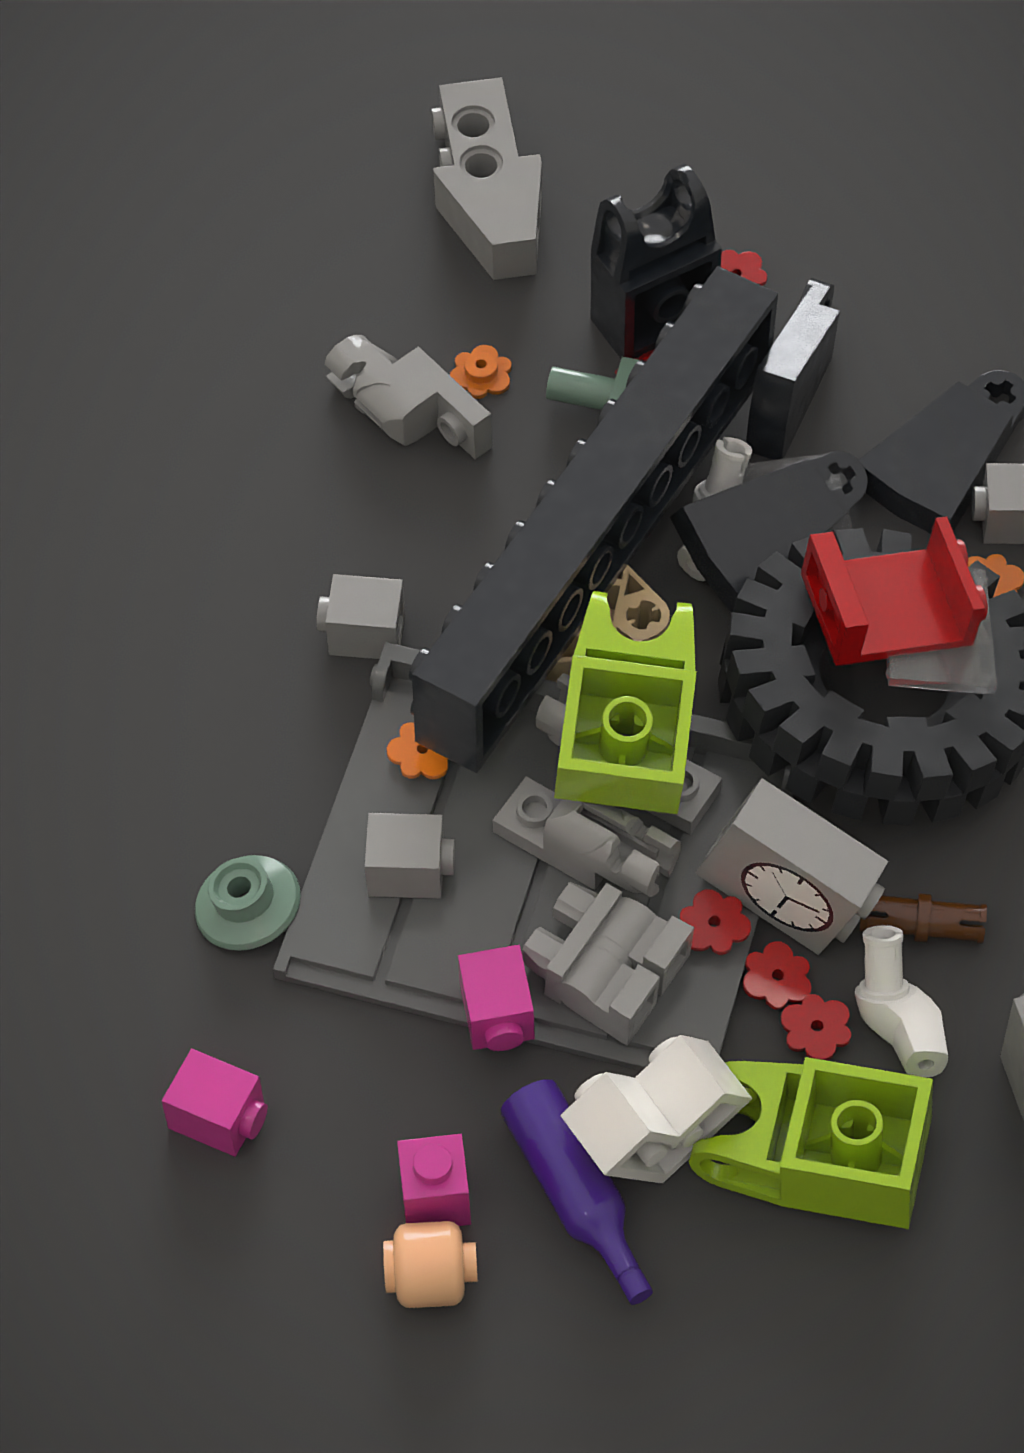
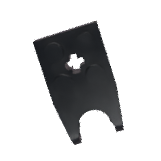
M684 163L671 169L665 176L664 183L658 194L650 202L638 209H628L622 197L617 194L601 201L599 204L591 246L590 319L620 359L622 357L634 359L654 350L657 338L664 325L668 321L675 323L683 313L686 299L692 288L697 283L704 285L716 267H721L722 248L715 239L710 201L700 179L687 164Z

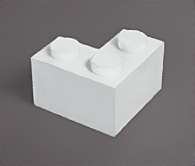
M684 1035L669 1038L658 1045L649 1056L650 1064L635 1078L609 1072L591 1077L577 1089L574 1095L576 1101L560 1115L604 1175L663 1184L689 1159L695 1142L700 1139L713 1137L753 1099L708 1041Z

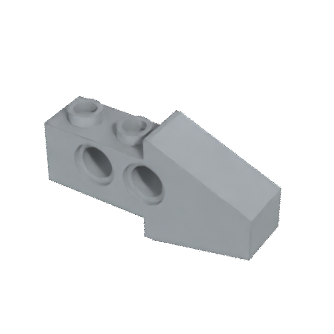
M502 77L439 85L440 107L431 108V119L435 141L444 139L446 147L438 149L440 167L433 168L436 209L493 280L535 275L537 272L542 207V161L540 154L518 156Z

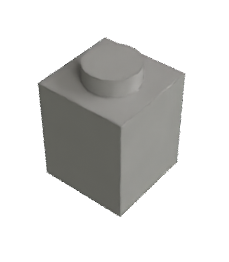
M986 463L983 486H973L972 520L982 521L983 544H1024V464Z
M333 574L330 596H320L317 610V631L326 632L329 655L379 659L385 642L401 645L405 618L403 580Z
M368 813L364 866L368 897L442 898L443 875L454 876L455 839L444 838L442 815Z

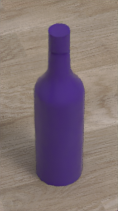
M543 1079L522 1087L504 1102L500 1109L501 1116L567 1233L573 1239L593 1247L601 1254L629 1303L635 1305L643 1302L652 1295L653 1290L625 1240L623 1227L626 1207L621 1194L611 1177L602 1173L560 1116L569 1107V1104L557 1083L553 1080Z

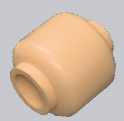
M454 1222L405 1223L396 1229L393 1240L383 1242L386 1293L396 1292L399 1303L406 1308L457 1305L464 1296L465 1282H478L476 1242L463 1243L461 1230Z

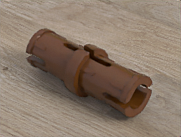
M919 893L918 899L882 895L872 911L886 912L887 914L885 916L869 914L866 919L861 918L859 924V932L880 925L897 927L903 931V934L914 935V941L927 943L928 937L975 941L983 944L986 929L983 925L959 922L961 920L986 922L987 904L980 903V905L932 901V895Z

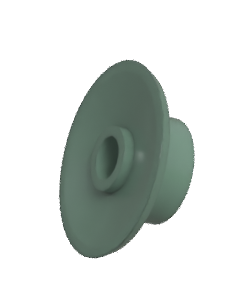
M250 855L226 861L208 876L200 888L195 902L197 926L208 941L224 949L240 951L263 946L281 935L296 916L301 897L298 880L287 865L270 857Z

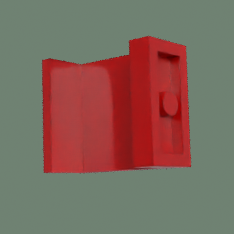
M947 516L935 518L927 549L844 560L833 532L810 534L801 576L836 666L973 647L980 623L987 617V598L982 586L975 585L968 568L966 546L961 539L956 540Z

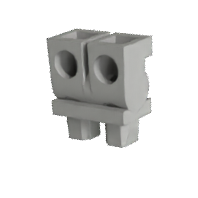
M569 882L553 907V918L572 928V932L564 941L544 928L538 927L523 946V962L533 972L545 979L544 995L559 1004L563 1002L575 1013L628 1046L655 1007L657 996L663 995L690 956L694 927L674 916H671L669 921L656 916L648 907L640 902L622 897V891L608 883L597 894L590 889Z

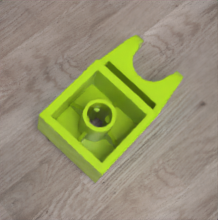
M593 591L576 649L572 656L554 798L678 814L684 784L697 671H695L692 604L677 602V608L671 617L670 625L662 635L649 641H635L621 635L613 626L607 602L608 593Z
M805 1057L804 1064L754 1061L725 1062L739 1082L748 1087L745 1089L753 1098L738 1113L750 1117L756 1123L749 1130L740 1134L719 1135L695 1142L688 1162L691 1169L699 1177L716 1186L782 1207L909 1229L932 1120L933 1079ZM711 1160L720 1161L726 1164H718Z

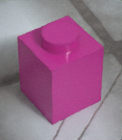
M520 944L458 955L460 988L473 1050L489 1048L493 1051H505L518 1047L523 1041L534 1040V1010Z
M192 1048L162 1099L168 1129L234 1157L238 1154L246 1138L253 1140L258 1135L268 1110L267 1104L264 1103L259 1076Z
M462 1133L397 1141L406 1223L450 1221L458 1226L471 1225L469 1189Z

